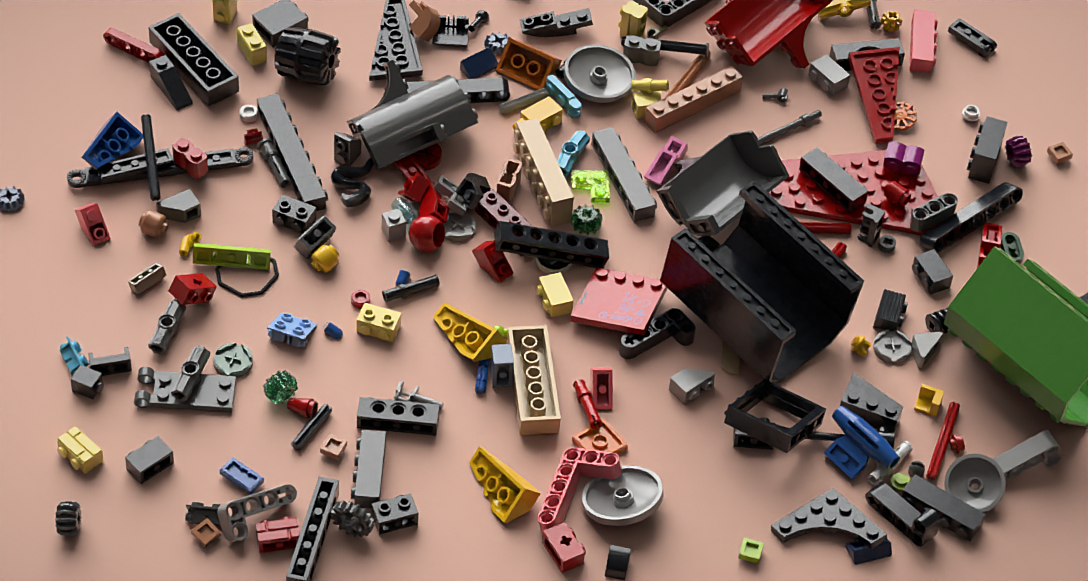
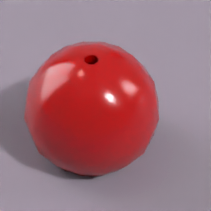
M421 215L413 220L409 227V240L417 250L433 252L443 244L445 238L444 224L435 216Z

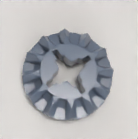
M492 32L491 36L487 35L484 41L485 48L489 47L493 54L502 55L508 39L511 37H508L506 33L502 35L500 32L498 34Z
M6 186L5 189H0L1 210L13 211L23 205L25 197L21 189H16L15 186L12 188ZM8 195L12 198L10 202L7 198Z

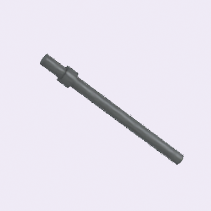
M817 110L811 114H804L798 120L759 137L758 141L761 145L797 127L806 126L811 121L821 117L822 113L820 110Z

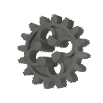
M344 500L341 503L337 502L330 512L332 514L330 519L334 520L333 524L339 525L338 529H344L346 534L352 533L353 537H356L357 534L361 538L364 535L368 536L374 527L373 523L375 521L371 518L372 514L366 513V508L361 509L359 504L355 506L351 501L348 504Z

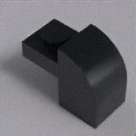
M468 173L457 187L456 193L463 196L467 208L474 210L483 198V194L490 191L491 188L486 177L475 173Z

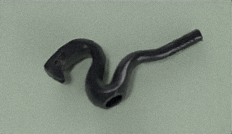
M371 157L363 167L344 165L333 170L331 181L334 186L342 190H359L350 195L341 194L344 206H360L369 198L371 188L366 183L346 178H358L368 174L373 167Z

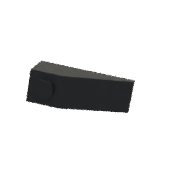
M166 55L149 61L151 78L176 110L193 104L177 70Z

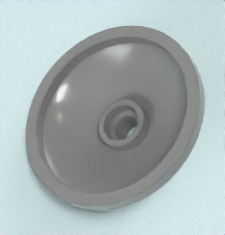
M967 454L958 458L950 465L945 475L944 486L947 493L984 513L993 509L1001 501L1005 492L1006 481L1003 470L995 460L982 454ZM972 484H979V488L973 489Z

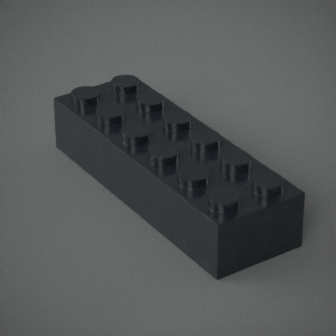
M180 13L148 27L150 43L168 57L178 74L208 106L239 92V76Z

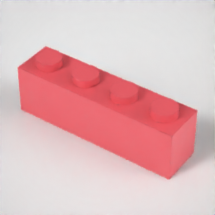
M914 9L911 21L909 71L931 73L932 66L935 67L936 56L933 55L936 54L937 44L934 43L937 39V31H934V29H937L938 19H935V12Z

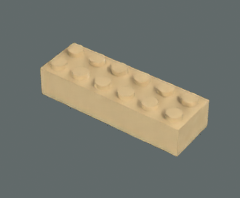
M538 118L516 122L513 149L515 154L518 153L519 161H522L525 177L531 182V190L537 196L538 206H541L543 209L544 219L548 220L550 227L572 222L574 196Z
M547 325L508 327L507 344H512L514 360L512 383L519 434L559 433L561 417Z

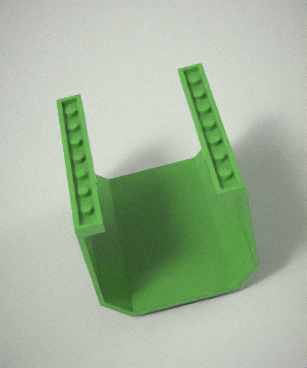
M993 247L948 306L944 324L949 328L947 331L955 337L959 336L962 338V343L969 349H975L977 351L976 355L983 361L988 360L992 364L990 367L993 370L1005 374V379L1012 385H1018L1021 388L1019 391L1028 398L1031 396L1036 400L1034 404L1042 410L1046 409L1049 411V416L1058 423L1060 421L1063 424L1068 423L1069 425L1074 424L1077 427L1079 425L1087 427L1088 304L1035 261L1027 259L1023 264L1027 268L1025 269L1002 249Z

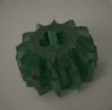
M586 204L584 207L578 205L577 209H574L572 212L571 225L574 231H579L580 234L586 233L588 236L590 232L595 234L597 230H600L603 217L599 209H594V205L588 207Z
M286 370L282 372L277 371L275 375L272 374L270 378L266 379L267 383L263 385L266 397L275 404L279 402L283 404L285 400H289L291 396H294L295 391L298 389L295 377Z

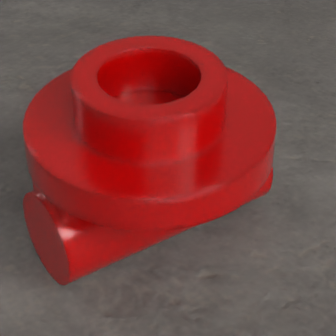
M257 128L247 130V134H244L245 145L255 144L264 139L262 131L258 132Z

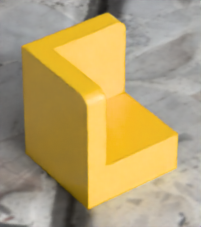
M922 384L914 410L936 417L944 391Z

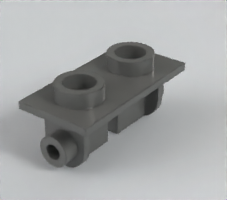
M192 502L191 505H186L190 513H186L185 521L200 524L204 521L205 517H208L214 525L221 526L217 514L218 507L221 504H212V507L204 506L200 502Z

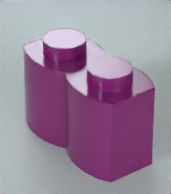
M889 142L883 167L892 171L901 170L910 175H918L925 150L917 146H906L899 142Z

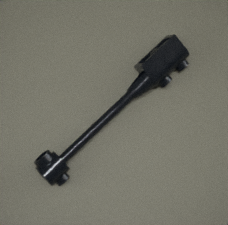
M760 418L761 420L768 422L784 431H788L790 429L788 427L772 423L768 418ZM879 427L877 432L894 449V432H889L887 427ZM734 428L733 447L773 450L772 446ZM812 432L805 439L835 441L846 435Z

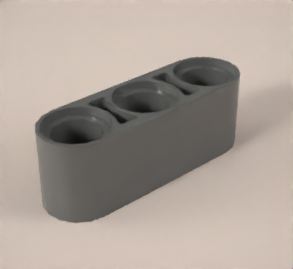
M945 193L915 208L912 212L910 228L913 231L922 232L955 214L958 203L957 196L952 193Z

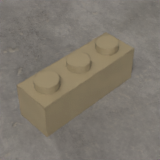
M156 262L130 279L128 283L131 291L140 294L167 275L164 267Z

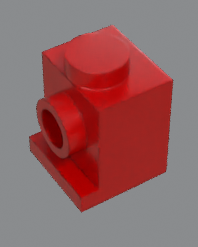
M415 173L414 176L407 178L404 183V190H399L398 194L412 203H419L429 182L425 181L423 175Z

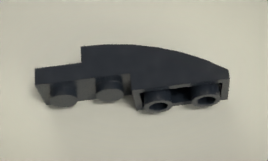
M589 8L556 16L554 11L520 19L522 33L536 37L577 34L576 29L593 25Z

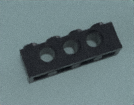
M360 397L357 412V428L436 436L439 405Z

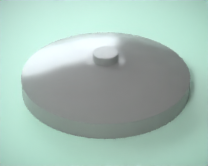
M586 45L577 48L567 57L564 66V78L570 89L582 98L599 103L618 101L630 93L632 90V80H635V69L631 61L614 48L604 45Z
M621 466L622 474L616 479L593 477L586 484L582 493V502L586 514L598 523L611 526L629 525L649 517L659 508L664 497L662 482L658 475L644 467Z

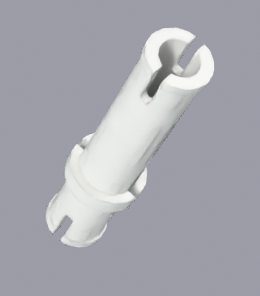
M903 441L894 450L900 457L896 465L913 450L912 445L908 441ZM878 463L877 468L868 475V481L872 485L879 484L884 477L892 473L893 468L888 469Z

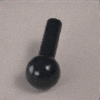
M484 10L478 11L475 15V20L469 25L468 30L473 32L481 23L488 22L489 14Z

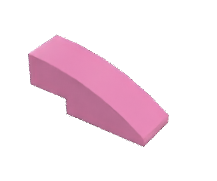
M671 136L665 147L660 149L644 178L657 185L663 184L676 169L674 164L678 160H682L688 151L687 143Z

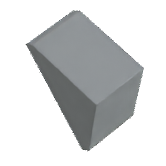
M942 332L913 335L912 352L919 369L923 368L940 346L943 336Z

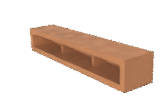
M733 66L726 68L647 106L644 122L654 133L661 131L741 92L743 76Z

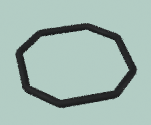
M272 257L270 258V261L273 263L275 276L261 291L241 293L222 283L219 272L222 266H216L215 269L218 284L240 297L261 295L279 276L276 260Z

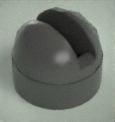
M913 461L908 469L909 475L913 477L916 474L922 477L925 472V465L921 461Z

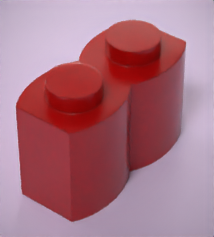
M180 138L172 144L173 160L177 166L186 169L187 173L196 179L208 173V159L203 150L194 147L193 143L186 138Z

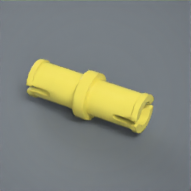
M653 79L632 80L631 89L632 92L647 91L648 93H653V91H669V81Z

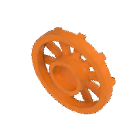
M904 101L895 102L894 119L897 125H894V130L904 131L910 129L917 121L916 109L912 104Z

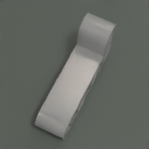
M1043 431L998 455L993 460L999 464L1003 470L1005 481L1042 461L1047 467L1055 465L1061 459V451L1050 432Z
M290 484L276 486L221 504L218 507L217 514L225 539L228 541L244 540L248 536V526L245 517L293 502L297 497L295 487ZM285 493V496L279 498L278 494ZM265 496L268 497V504L264 502ZM247 501L250 503V510L246 508ZM229 507L232 509L231 517L228 514ZM235 527L238 530L237 536H235L233 532Z

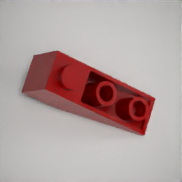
M426 178L425 181L429 182V185L422 196L419 216L432 215L444 224L447 222L449 213L444 195H441L434 188L436 184L429 178Z

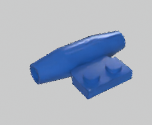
M840 406L834 411L832 418L846 436L836 439L824 454L852 480H855L866 468L869 457L888 469L893 468L898 463L900 457L894 449L863 418L844 406Z

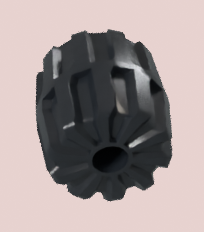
M288 27L283 31L276 45L274 55L275 69H277L279 75L301 83L328 85L336 75L335 68H338L340 63L338 54L341 53V48L337 47L339 40L332 35L317 30Z

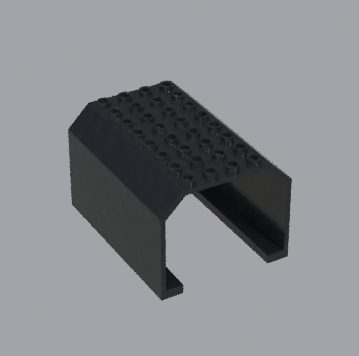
M752 181L742 188L739 193L746 200L739 224L719 247L710 251L686 228L671 238L660 282L768 383L778 384L829 346L846 327L864 280L761 186Z

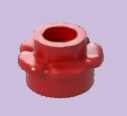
M953 434L952 439H949L952 451L956 450L959 453L965 450L961 434L956 436Z

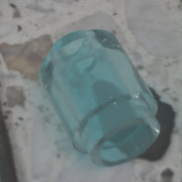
M398 197L391 204L392 210L400 209L406 224L412 223L417 218L418 211L407 199Z

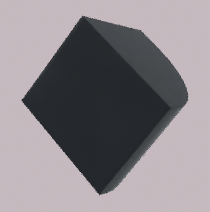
M610 545L605 577L625 580L630 559V548Z

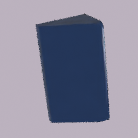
M488 47L461 60L460 70L468 79H475L497 68L498 61L492 50Z
M888 539L873 549L858 540L845 544L855 565L892 555L891 542Z

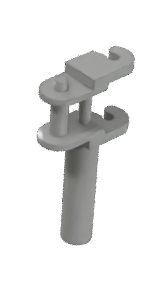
M400 381L396 389V396L393 397L396 401L432 403L439 405V410H442L444 403L417 394L419 391L418 386L410 394L402 392L401 387H403L404 382ZM401 394L408 396V399L400 397Z

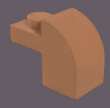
M413 0L409 6L418 17L409 27L418 38L429 42L440 27V15L437 10L427 6L424 2L421 1L419 3Z

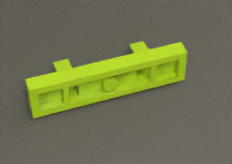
M194 243L193 264L262 270L270 269V249Z

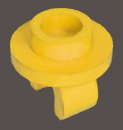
M857 335L850 342L852 345L850 349L857 351L860 356L867 354L865 349L871 347L870 342L865 340L866 337L864 335Z

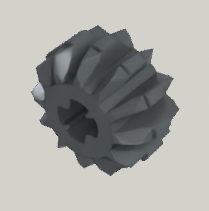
M65 501L60 502L57 506L55 527L58 534L73 536L79 533L82 517L80 505L77 502Z

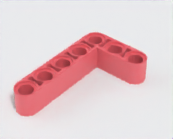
M575 447L565 450L538 514L542 534L544 530L563 523L581 475L605 479H616L621 476L622 467L616 453Z

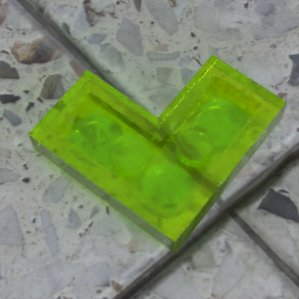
M571 170L572 189H590L591 203H610L608 170Z

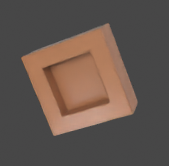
M1064 142L1049 146L1047 149V153L1056 164L1072 159L1073 153Z
M329 434L320 447V453L338 460L347 447V441Z
M208 518L191 530V534L204 548L221 536V532Z

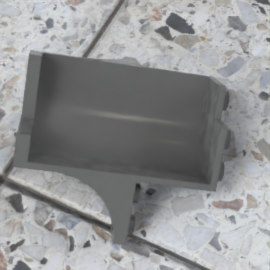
M394 60L383 64L387 81L385 92L379 103L368 112L346 121L353 137L361 136L377 170L419 150L446 140L447 137L477 124L478 114L474 108H471L469 103L471 102L467 92H463L455 76L446 75L408 93L407 89L409 87L406 80H402L400 76L401 69L398 63H394Z
M750 130L729 134L701 157L678 160L674 164L678 174L658 189L657 193L676 223L680 226L682 224L688 228L687 230L694 235L710 236L718 234L734 220L740 219L746 201L739 195L742 188L755 181L769 193L787 179L789 174L772 144L761 146L756 134Z

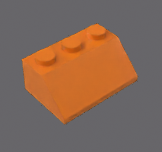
M509 38L495 71L539 90L546 87V78L549 75L556 76L555 71L560 67L562 60L517 39Z

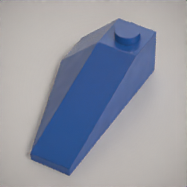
M116 112L102 126L81 158L96 170L135 149L143 139V133Z

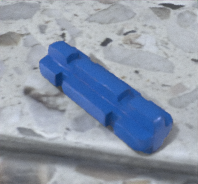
M488 359L479 361L475 384L476 393L483 394L486 391L489 370Z

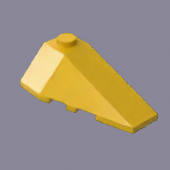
M445 302L433 316L458 351L474 362L491 358L492 345L507 343L497 329Z
M482 446L478 447L469 461L477 480L481 482L484 488L483 493L485 497H488L491 503L492 512L504 523H508L532 509L541 493L527 480Z

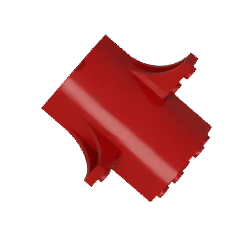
M727 0L726 5L704 23L707 26V32L717 40V46L721 50H725L737 65L742 64L753 67L780 45L781 49L789 54L791 57L790 61L796 68L805 69L810 65L804 52L803 43L806 28L813 17L828 6L832 0Z

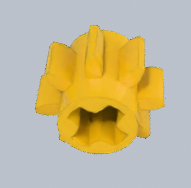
M896 11L884 12L880 21L884 25L883 29L887 32L899 30L903 21L902 18H899L900 14Z

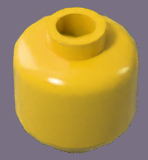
M324 244L311 254L313 260L311 265L317 272L321 270L327 273L339 263L338 257L340 255L332 245L327 246Z

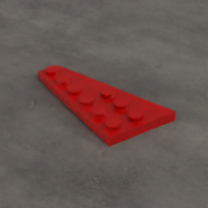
M900 47L849 52L848 54L875 143L893 140Z

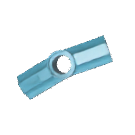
M582 130L576 131L572 138L562 145V151L557 162L564 177H569L578 156L590 142V137Z

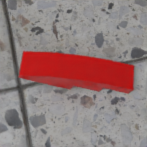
M983 224L977 268L993 247L1000 248L1001 225Z

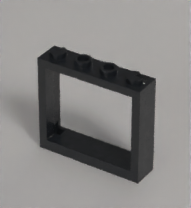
M763 380L751 390L746 391L743 396L738 397L735 402L728 405V409L724 412V415H726L724 423L788 453L822 425L826 408L774 383H768L766 380ZM763 400L801 420L788 431H784L747 412Z

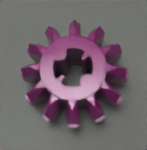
M1014 136L1006 141L1005 154H1007V160L1010 161L1011 165L1021 167L1031 162L1032 149L1026 137Z

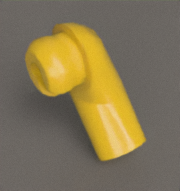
M194 232L183 237L179 254L187 256L189 249L194 246V243H200L202 239L201 234Z

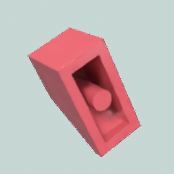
M590 367L591 393L595 408L613 409V370L610 367Z

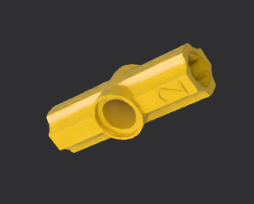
M834 0L821 10L818 16L820 20L836 15L848 17L854 10L870 6L871 1Z

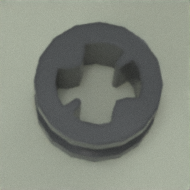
M884 235L880 238L878 248L884 253H891L895 249L896 240L890 235Z

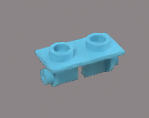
M67 336L68 343L60 345V353L64 360L68 362L66 364L70 373L74 375L80 365L87 367L89 362L84 355H81L80 351H82L79 343L76 340L73 342Z

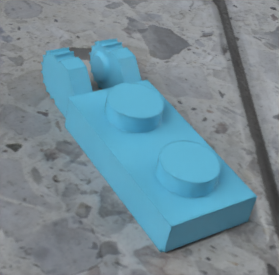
M549 75L546 78L545 87L549 95H552L561 106L568 110L569 116L574 119L581 116L580 109L582 103L554 75Z

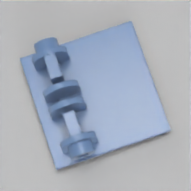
M280 313L267 327L269 329L268 336L283 343L287 339V344L301 348L306 346L307 340L305 338L317 324L309 319L293 317L289 313Z

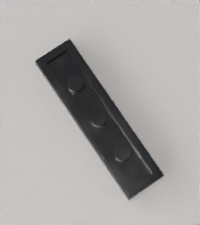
M169 148L155 151L157 170L174 166V160ZM145 154L109 162L96 169L101 183L146 173Z

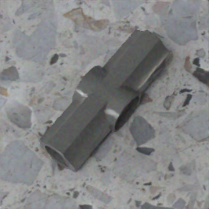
M174 299L169 302L164 314L158 318V326L148 344L149 349L154 353H165L171 339L176 336V329L186 310V305H182L178 300Z
M200 345L194 347L188 360L182 364V372L171 391V395L176 400L181 402L188 400L194 387L199 384L200 375L210 357V351Z

